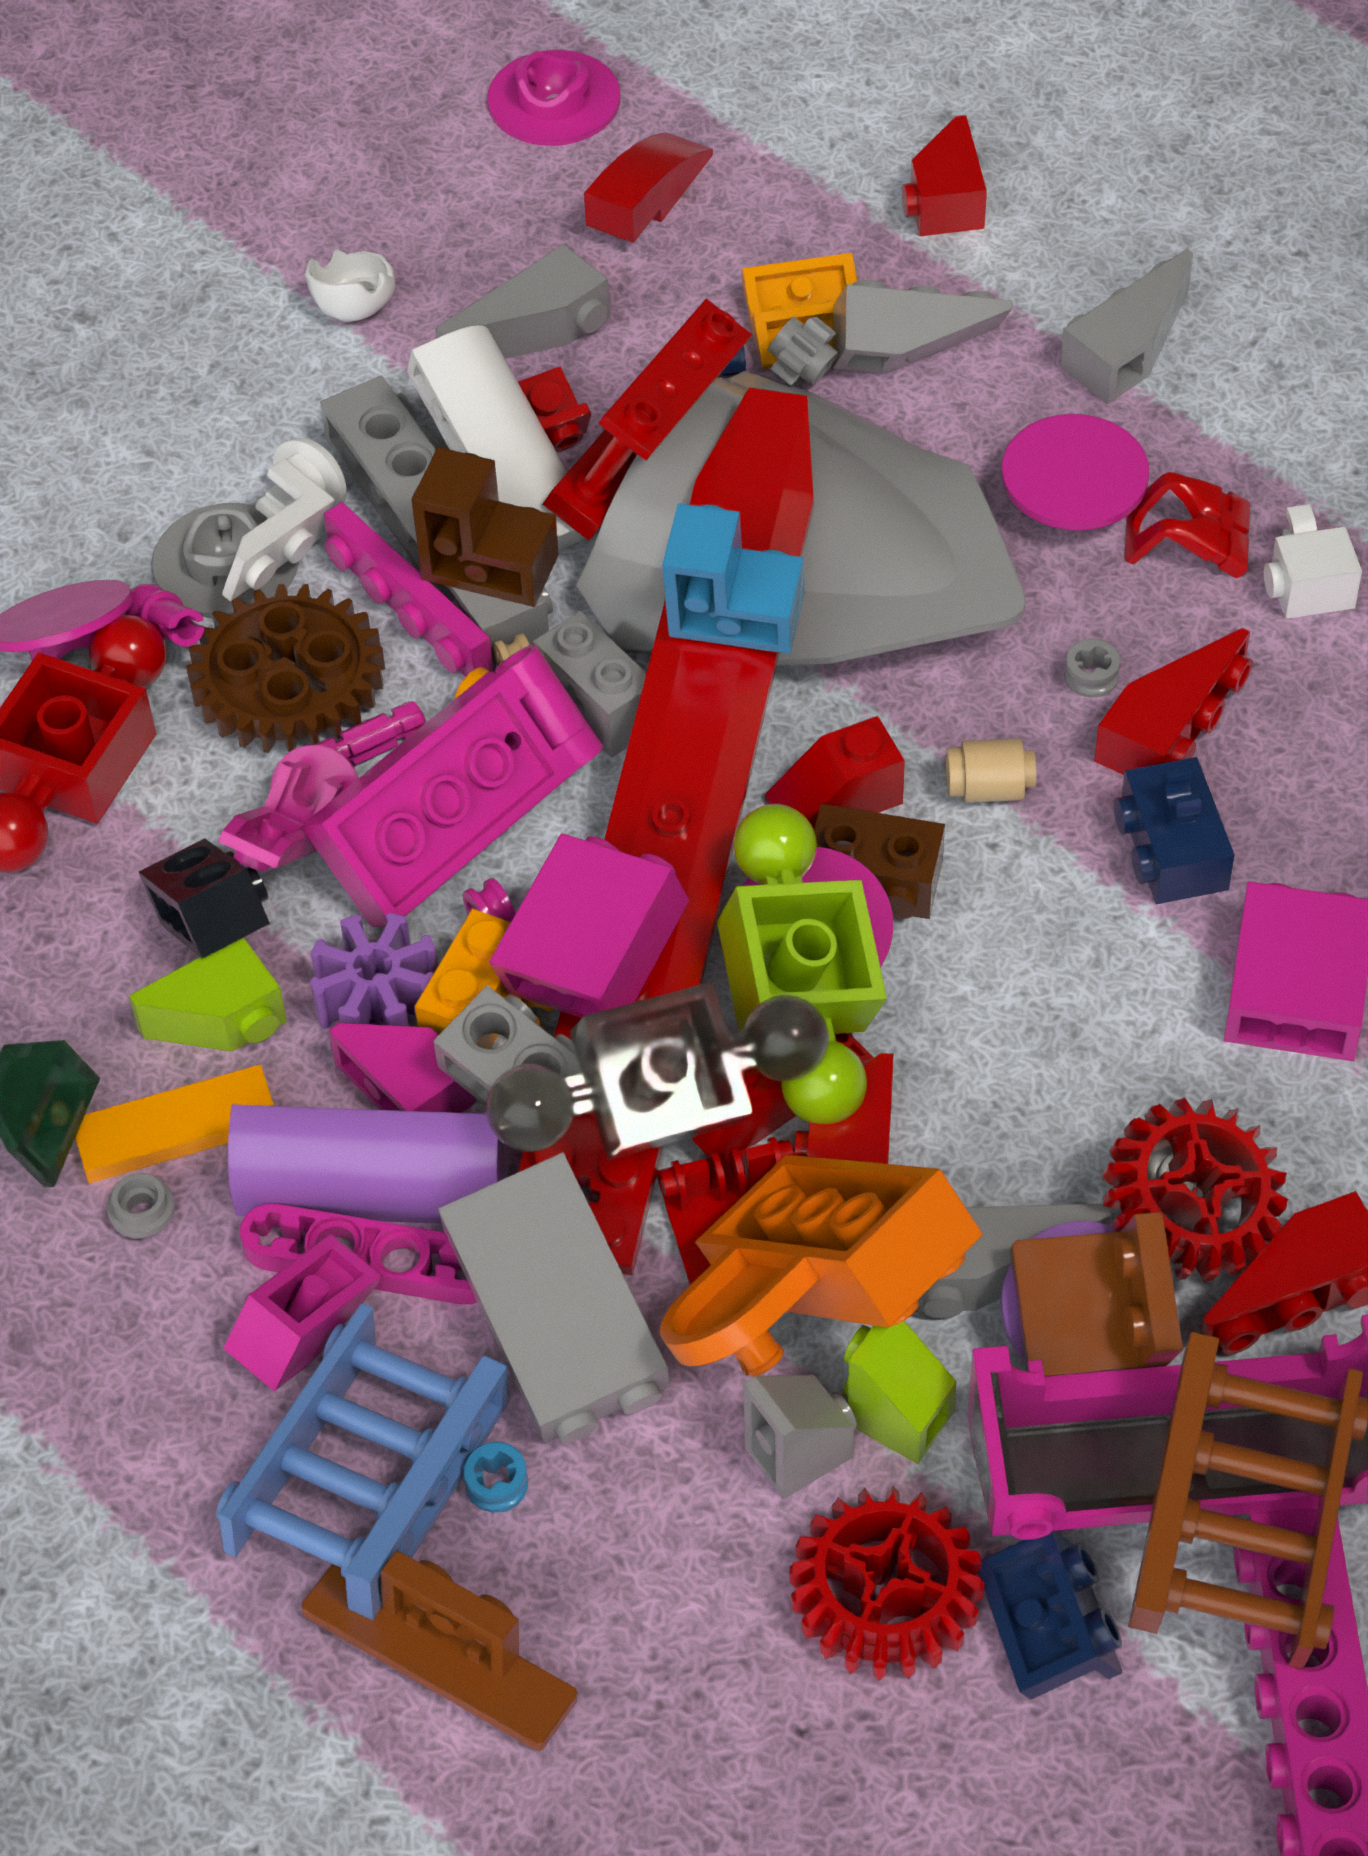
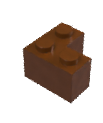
M437 447L411 499L422 580L535 607L559 556L556 515L542 512L532 507H521L500 502L498 498L495 460L479 457L473 453H462Z

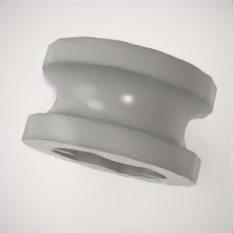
M1095 638L1084 639L1075 643L1068 650L1066 656V670L1064 674L1066 684L1073 692L1084 697H1102L1111 693L1116 688L1119 680L1121 665L1119 652L1110 643ZM1093 663L1103 666L1102 668L1097 667L1092 673L1083 671V668L1088 669Z

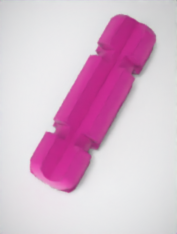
M408 701L392 708V716L387 717L385 713L379 714L340 732L341 739L335 741L333 737H329L314 745L332 748L343 754L356 766L399 745L397 739L403 738L405 741L426 723V719L416 702Z

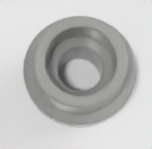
M134 1173L122 1178L113 1188L107 1202V1213L112 1226L120 1234L131 1238H146L161 1232L171 1222L175 1212V1202L170 1188L163 1181L147 1173ZM148 1203L152 1205L147 1211L131 1213V1210L138 1204Z

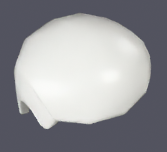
M339 249L335 250L327 266L321 267L317 260L310 259L305 272L311 296L322 312L343 322L362 320L375 314L390 301L396 288L393 267L383 255L367 251L345 254Z

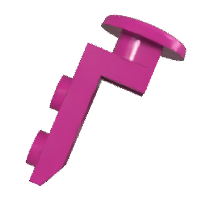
M305 745L290 751L275 767L271 777L270 792L264 806L234 816L222 830L218 842L234 849L233 857L238 862L260 871H269L270 867L278 868L317 852L300 826L359 779L354 766L343 754L327 746Z

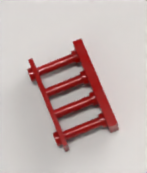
M706 298L604 414L598 424L605 430L552 489L542 505L590 541L601 528L611 502L636 455H639L645 461L649 459L747 343L752 334L737 323L729 313L721 310Z

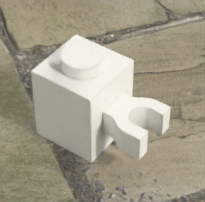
M1310 504L1287 507L1286 517L1290 529L1283 530L1282 536L1275 538L1272 562L1265 563L1264 583L1269 598L1279 599L1285 619L1355 608L1362 569L1346 527L1317 531L1314 513Z

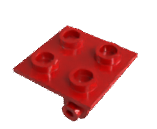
M775 1137L767 1139V1144L738 1150L736 1146L729 1147V1154L720 1157L717 1151L709 1153V1158L680 1164L678 1160L671 1161V1167L658 1170L656 1178L689 1286L711 1266L695 1241L785 1155L794 1156L790 1140L777 1141Z

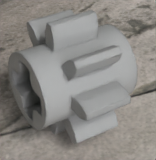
M816 316L814 318L810 317L805 324L796 317H792L778 332L768 347V351L778 358L770 370L790 387L796 386L801 379L814 386L831 367L839 354L838 351L828 344L836 332Z

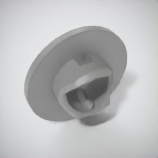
M243 503L209 505L184 515L169 526L156 544L152 558V569L156 585L160 586L164 591L166 590L177 595L182 601L183 606L198 611L202 617L213 618L212 613L214 611L232 615L234 613L232 601L230 602L225 598L222 592L242 536L268 518L255 508L256 506ZM287 561L276 569L271 579L260 588L267 598L275 597L279 584H284L286 589H288L297 573L299 561L294 564ZM250 587L236 598L242 600L247 605L254 603V589Z

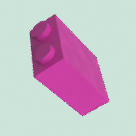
M561 833L489 963L509 994L619 1031L683 914L689 899L676 876V870L664 859L652 854H642L639 858L623 853L611 843L598 837L589 836L586 840H582Z
M1248 881L1241 916L1224 1042L1354 1062L1362 1028L1368 978V899L1357 898L1351 894L1341 892L1330 894L1291 888L1281 883L1263 884Z

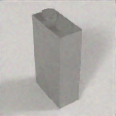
M563 1152L438 1208L443 1230L544 1444L556 1438H559L562 1444L577 1441L596 1430L599 1426L597 1420L620 1409H623L624 1414L637 1413L660 1400L662 1397L660 1391L670 1387L668 1367Z

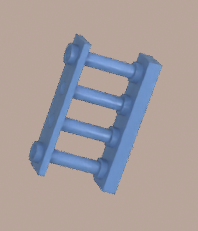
M361 1303L347 1325L340 1323L334 1328L324 1349V1359L241 1482L235 1480L225 1489L217 1507L216 1518L220 1521L223 1551L235 1558L256 1529L340 1567L341 1576L346 1581L348 1609L374 1620L382 1607L381 1570L397 1550L413 1558L462 1480L467 1457L477 1447L485 1443L508 1404V1365L483 1355L469 1378L460 1376L456 1381L376 1346L373 1307ZM360 1370H363L445 1406L446 1414L435 1430L428 1428L422 1433L343 1398ZM329 1422L410 1458L412 1467L401 1484L393 1482L386 1486L308 1451L325 1423ZM293 1475L376 1512L377 1522L366 1539L359 1536L352 1541L272 1505L289 1477Z

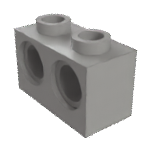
M486 985L433 1041L437 1066L495 1114H500V1118L537 1147L590 1090L588 1064H586L587 1057L578 1045L568 1037L558 1034L554 1038L538 1026L535 1014L519 998L511 994L503 998ZM491 1033L500 1034L507 1038V1041L502 1046L495 1049H484L475 1044L479 1038ZM538 1073H548L558 1079L553 1086L547 1089H533L525 1084L528 1078Z

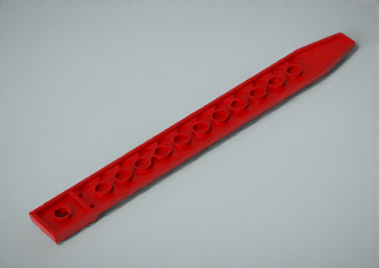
M749 387L695 480L689 505H715L724 510L740 512L742 549L762 552L777 550L790 556L798 557L803 555L814 508L807 395ZM666 600L664 601L604 840L611 843L620 852L639 858L642 854H652L667 861L676 870V876L689 902L619 1031L560 1011L554 1038L558 1034H562L571 1039L584 1052L587 1057L586 1064H588L590 1090L537 1147L526 1138L518 1172L563 1152L579 1186L590 1187L592 1194L600 1196L597 1203L590 1202L588 1204L622 1274L631 1276L634 1273L669 1126L670 1114L673 1109L734 849V838L743 811L780 653L670 637ZM545 1073L541 1089L553 1086L558 1079L551 1074Z

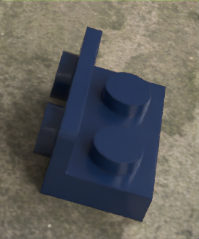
M1052 1531L1050 1534L1038 1539L1022 1540L982 1560L981 1569L978 1573L984 1582V1590L1019 1693L1032 1700L1094 1670L1107 1679L1122 1674V1669L1115 1650L1122 1647V1639L1110 1613L1104 1607L1099 1608L1092 1585L1099 1582L1098 1573L1090 1554L1081 1543L1074 1545L1057 1531Z

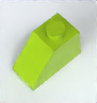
M244 937L203 959L199 957L129 995L137 1029L144 1039L232 1052L247 1043L254 1044L266 1040L277 1030L278 1026L287 1022L280 986Z

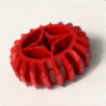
M1186 1097L1175 1100L1169 1111L1159 1103L1150 1107L1144 1115L1145 1120L1139 1117L1132 1119L1124 1129L1125 1138H1117L1111 1146L1109 1156L1114 1162H1110L1102 1174V1180L1113 1186L1104 1195L1103 1206L1122 1211L1112 1222L1115 1232H1120L1135 1214L1162 1212L1169 1260L1174 1264L1177 1281L1186 1280L1195 1268L1204 1283L1213 1281L1220 1274L1221 1268L1229 1276L1239 1273L1246 1266V1260L1251 1262L1256 1257H1260L1267 1250L1265 1241H1271L1272 1238L1278 1235L1281 1223L1276 1217H1279L1286 1210L1289 1200L1276 1192L1285 1184L1287 1173L1268 1168V1165L1277 1157V1147H1264L1260 1149L1255 1143L1261 1133V1125L1251 1126L1246 1131H1243L1236 1125L1239 1120L1238 1108L1228 1110L1223 1118L1217 1117L1212 1099L1202 1101L1195 1112ZM1171 1147L1173 1159L1168 1163L1169 1172H1164L1157 1180H1148L1147 1167L1150 1154L1159 1149ZM1185 1181L1194 1184L1192 1192L1184 1184ZM1197 1188L1202 1191L1203 1195H1206L1204 1198L1195 1195ZM1241 1198V1215L1237 1228L1219 1234L1217 1221L1222 1216L1221 1207L1226 1206L1231 1199ZM1166 1215L1172 1217L1179 1224V1226L1172 1222Z
M894 1485L887 1491L885 1501L874 1502L873 1496L864 1487L858 1494V1507L852 1508L837 1497L836 1501L832 1504V1519L815 1514L810 1522V1534L812 1537L800 1536L796 1543L795 1556L799 1561L793 1562L789 1569V1583L796 1588L791 1593L792 1610L795 1614L804 1615L801 1619V1630L806 1639L822 1636L820 1640V1653L824 1656L825 1660L840 1653L843 1649L846 1650L845 1669L848 1670L850 1675L860 1667L863 1659L873 1661L872 1671L878 1681L885 1677L887 1663L899 1662L900 1671L909 1680L915 1674V1657L920 1656L928 1665L936 1669L942 1663L943 1651L941 1646L958 1652L964 1644V1631L962 1628L973 1629L978 1621L979 1609L975 1603H979L983 1599L984 1582L980 1577L976 1576L981 1569V1556L978 1554V1551L968 1550L971 1535L966 1526L950 1529L952 1514L947 1506L930 1515L926 1513L927 1499L922 1492L912 1499L910 1505L900 1503V1495ZM884 1541L877 1546H860L869 1542ZM914 1548L925 1554L935 1564L942 1575L945 1586L931 1581L930 1573L920 1569L913 1563L911 1558ZM898 1563L897 1578H892L886 1587L882 1586L875 1600L876 1585H882L886 1577H891L894 1567ZM828 1577L842 1582L843 1590L853 1594L860 1600L861 1612L859 1617L849 1612L838 1602L829 1587ZM907 1616L915 1618L903 1623L887 1624L896 1617Z

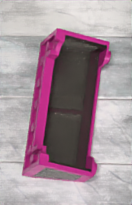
M1368 1314L1361 1317L1362 1333L1358 1337L1339 1345L1337 1334L1323 1335L1318 1353L1216 1361L1215 1363L1228 1366L1227 1373L1336 1399L1348 1369L1363 1371L1359 1396L1368 1398ZM1008 1346L972 1349L967 1416L973 1454L992 1536L1011 1534V1536L1017 1539L1032 1540L1044 1537L1056 1530L1149 1522L1181 1365L1044 1376L1042 1360L1027 1361L1026 1371L1015 1368L1010 1362ZM1220 1402L1219 1408L1206 1406L1201 1430L1213 1432L1215 1441L1325 1466L1332 1427ZM1368 1424L1362 1442L1351 1439L1339 1505L1368 1503ZM1207 1469L1205 1476L1196 1473L1192 1474L1188 1498L1201 1501L1200 1509L1226 1515L1317 1508L1319 1495Z

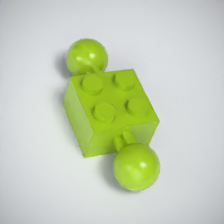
M781 804L765 805L753 810L742 820L734 838V854L739 867L751 880L761 885L736 886L717 920L740 1040L795 1037L797 1050L788 1059L782 1073L781 1086L784 1099L794 1114L808 1123H837L847 1119L858 1110L866 1094L867 1078L861 1060L847 1046L836 1042L834 1034L865 1032L887 1000L862 880L803 883L802 877L810 869L816 856L817 842L815 832L807 818L794 808Z

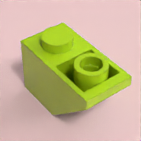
M905 1321L890 1328L874 1325L870 1328L862 1325L852 1337L844 1355V1362L849 1365L848 1378L843 1388V1395L848 1397V1405L856 1418L857 1428L855 1429L919 1464L954 1413L957 1381Z

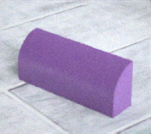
M232 1104L228 1137V1174L236 1216H245L252 1209L263 1204H283L382 1222L442 1224L438 1208L506 1178L507 1168L500 1114Z

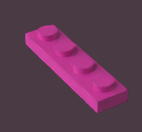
M343 502L323 513L327 540L324 542V546L333 564L342 571L349 568L359 577L364 590L376 604L387 603L397 613L401 625L411 637L418 639L422 636L434 647L441 664L453 674L460 671L466 677L470 672L479 667L486 668L491 672L494 671L491 641L484 631L428 581L422 580L421 574Z

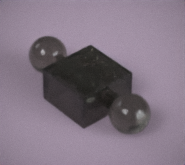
M713 982L583 1016L570 1030L582 1073L562 1078L552 1069L538 1064H522L512 1067L502 1073L490 1088L486 1101L487 1120L493 1133L505 1145L519 1151L536 1152L547 1149L562 1139L569 1129L573 1117L594 1112L609 1161L735 1126L753 1112L740 1071L755 1068L764 1076L778 1081L801 1079L812 1073L823 1061L829 1044L828 1027L821 1012L809 1001L793 995H778L758 1004L748 1016L744 1029L728 1033Z

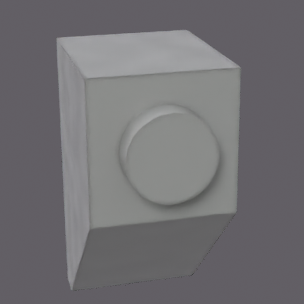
M815 1375L754 1376L743 1383L745 1448L783 1500L853 1458L854 1429L857 1428L854 1413L846 1400L838 1392H833L829 1395Z

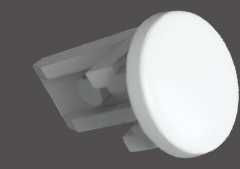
M295 438L284 442L275 451L273 466L269 468L267 477L275 482L276 485L267 490L265 496L257 501L255 507L268 519L242 536L222 595L230 602L250 587L254 590L262 588L271 579L276 569L287 561H290L292 564L300 561L311 549L313 543L321 537L325 526L323 513L341 502L344 503L346 483L342 470L329 451L317 442L306 438Z

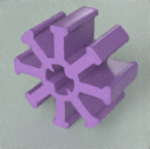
M388 913L386 915L387 924L378 942L369 943L364 933L361 915L355 914L342 919L340 925L345 950L326 945L323 939H319L311 951L315 977L310 979L316 1016L321 1027L327 1029L330 1027V1023L340 1020V1023L373 1024L374 1021H383L384 1025L409 1026L407 1013L416 1016L415 1005L438 967L436 948L431 937L423 935L421 941L411 944L407 918L398 914Z

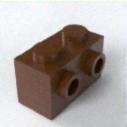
M821 804L814 829L817 847L842 852L867 867L883 886L890 901L893 918L907 919L918 917L930 919L943 863L945 824Z

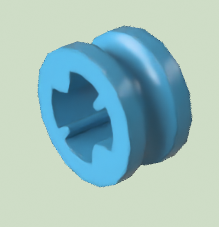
M502 1442L486 1443L477 1447L467 1457L464 1465L466 1492L471 1502L478 1508L491 1513L506 1512L516 1507L524 1499L528 1489L526 1462L521 1452L512 1445ZM501 1466L507 1467L509 1484L497 1481L491 1489L485 1487L483 1471L494 1474Z

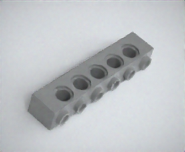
M380 375L320 401L325 436L328 443L421 573L411 499L437 447L440 446L431 430L426 429L422 431L418 426L414 411L407 397L402 392L395 394L384 377ZM430 582L490 637L493 664L495 663L492 649L493 642L502 640L504 644H510L514 641V635L522 633L527 638L529 645H532L535 639L549 631L548 614L553 612V605L545 586L535 607Z

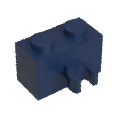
M1193 757L1125 770L1122 797L1114 799L1115 819L1122 835L1131 834L1135 845L1131 852L1135 877L1139 884H1149L1156 905L1228 891L1235 854L1198 758Z

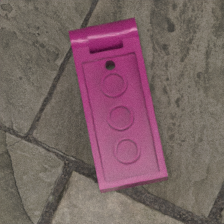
M532 644L520 649L504 660L496 668L495 672H487L300 827L366 921L372 927H385L387 924L386 915L388 913L405 917L569 776L599 754L603 749V744L537 645Z

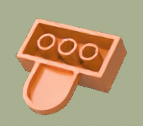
M785 1155L695 1241L711 1266L667 1310L660 1325V1336L676 1360L683 1365H706L733 1354L746 1376L749 1374L751 1377L759 1376L773 1368L784 1354V1349L780 1343L775 1341L768 1330L784 1313L791 1312L890 1328L905 1321L916 1311L919 1305L918 1299L938 1279L952 1274L963 1264L965 1260L964 1253L983 1233L939 1168Z

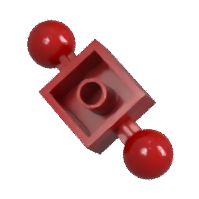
M121 615L110 624L96 630L89 646V660L93 670L38 652L1 705L0 790L7 793H0V872L21 871L33 865L40 858L48 841V824L43 814L47 807L98 824L157 735L146 688L152 685L162 674L167 659V648L160 631L148 620L135 615Z

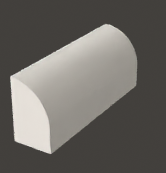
M482 325L461 328L412 349L407 373L449 449L462 453H473L479 457L495 460L498 498L500 502L521 507H532L542 512L554 514L542 504L552 489L565 476L567 470L489 329ZM556 516L559 551L586 539Z

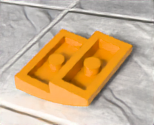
M852 253L742 268L741 279L762 370L771 369L778 360L768 351V347L778 332L792 317H796L805 324L810 317L814 318L816 316L833 330L834 304L846 284L852 285L857 282ZM833 338L828 343L831 347H833Z

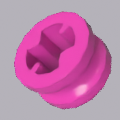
M494 878L484 881L483 890L476 892L470 888L462 894L463 903L468 915L473 908L511 922L516 914L505 890Z

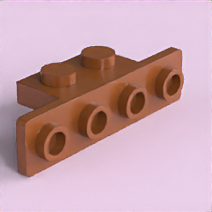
M398 1550L394 1553L381 1570L382 1607L374 1620L348 1609L346 1581L341 1576V1568L334 1564L328 1568L303 1600L301 1606L302 1615L305 1618L536 1751L545 1748L577 1703V1689L519 1656V1618L515 1617L502 1601L488 1594L478 1596L453 1582L444 1569L431 1561L421 1560L418 1562Z

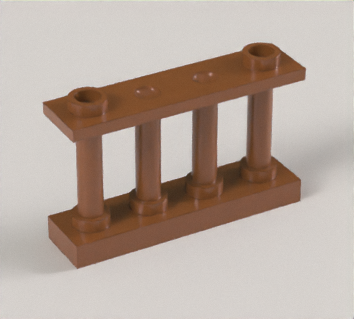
M1191 1332L1180 1368L1128 1627L1157 1634L1165 1611L1178 1614L1180 1607L1294 1634L1288 1666L1303 1669L1314 1647L1326 1649L1332 1627L1334 1605L1322 1603L1351 1439L1362 1442L1368 1424V1398L1359 1396L1363 1371L1348 1369L1336 1399L1227 1373L1228 1366L1215 1363L1219 1338ZM1220 1402H1225L1332 1427L1325 1466L1215 1441L1213 1432L1201 1430L1206 1406L1219 1408ZM1207 1469L1317 1494L1319 1495L1313 1533L1310 1535L1200 1509L1201 1501L1188 1498L1192 1474L1196 1473L1205 1476ZM1195 1537L1307 1564L1300 1604H1293L1186 1578L1187 1570L1174 1567L1179 1542L1192 1544Z

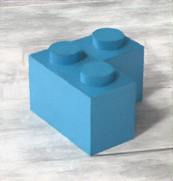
M678 503L662 563L669 636L791 654L805 594L804 558L790 556L777 550L762 552L742 549L740 512L724 510L715 505L694 506Z

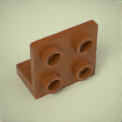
M1162 1212L1135 1214L1120 1232L1016 1240L1011 1245L1010 1254L1026 1370L1027 1361L1042 1360L1044 1376L1167 1366L1183 1351Z

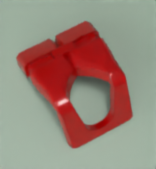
M1167 472L1147 488L1140 504L1127 515L1124 559L1130 564H1135L1164 538L1168 537L1203 560L1214 562L1218 565V569L1234 578H1239L1248 571L1249 537L1246 535L1249 534L1250 502L1234 492L1223 493L1222 487ZM1169 489L1183 502L1193 518L1191 520H1159L1139 533L1141 523L1147 512Z

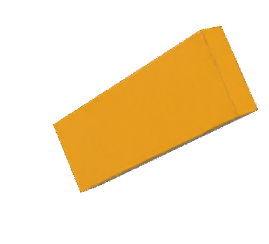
M261 1064L71 1118L88 1183L90 1184L228 1144L232 1104L274 1106Z

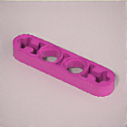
M263 1204L255 1207L245 1215L240 1224V1238L245 1256L251 1264L260 1269L279 1273L303 1254L298 1253L297 1243L303 1244L302 1232L307 1231L304 1244L305 1253L332 1234L334 1237H344L355 1244L352 1252L382 1276L374 1288L375 1290L455 1304L477 1303L468 1281L456 1278L455 1270H462L445 1232L283 1204ZM272 1227L281 1228L283 1237H276L272 1241L271 1246L261 1245L260 1236H268ZM399 1248L411 1249L420 1256L417 1265L405 1272L388 1270L383 1265V1260L391 1251ZM432 1254H439L441 1265L435 1264L436 1275L432 1277L430 1276L432 1272L431 1256Z

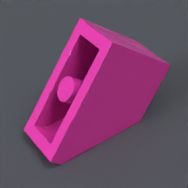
M338 1023L329 1029L335 1065L379 1110L462 1113L476 1103V1097L438 1068L433 1043L438 1034L432 1028Z
M330 1234L248 1295L223 1349L275 1392L316 1359L325 1349L327 1340L334 1328L340 1323L345 1324L359 1305L364 1302L377 1286L382 1276Z

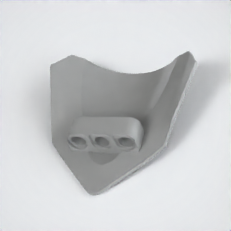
M746 371L728 379L717 377L647 461L636 455L611 502L593 550L576 583L577 588L612 641L623 651L652 653L665 601L662 563L677 504L689 505L698 474L748 388L751 387L807 395L814 508L802 555L804 558L805 594L791 654L779 653L777 665L832 664L1001 629L1014 625L1023 617L1026 605L1023 588L994 516L969 465L921 449L894 433L813 392L794 386L790 387L787 384Z

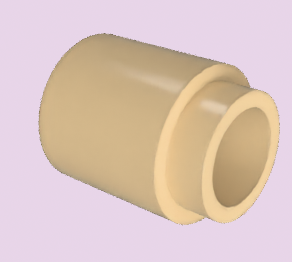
M1021 738L961 741V747L946 748L945 766L948 797H963L964 803L1024 800L1025 787H1036L1034 750H1023Z

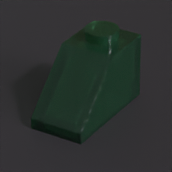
M65 1040L4 1044L0 1051V1138L6 1150L44 1188L55 1187L100 1081V1077Z

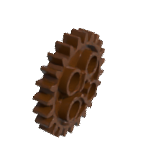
M279 584L275 597L267 598L260 589L254 590V603L247 605L242 600L235 598L232 600L234 611L232 615L220 611L212 613L215 629L204 627L200 644L189 647L192 664L187 665V673L195 707H201L203 721L206 724L217 723L220 737L224 738L237 731L239 745L243 748L249 745L256 737L261 738L264 753L270 752L276 740H284L286 748L290 752L296 749L298 739L306 738L310 745L319 743V733L327 731L337 739L341 738L339 733L342 732L340 724L342 720L358 725L362 722L359 707H375L374 690L383 689L384 686L382 670L385 669L383 648L380 644L378 629L370 628L367 612L354 614L353 601L350 598L334 606L331 589H326L315 599L311 598L309 584H303L296 596H288L284 584Z

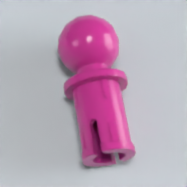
M141 583L131 588L133 602L125 612L126 615H135L148 620L157 627L163 638H167L182 647L196 644L201 639L204 633V626L195 622L204 621L202 615L192 608L183 606L182 601L177 595L166 590L164 591L155 584Z

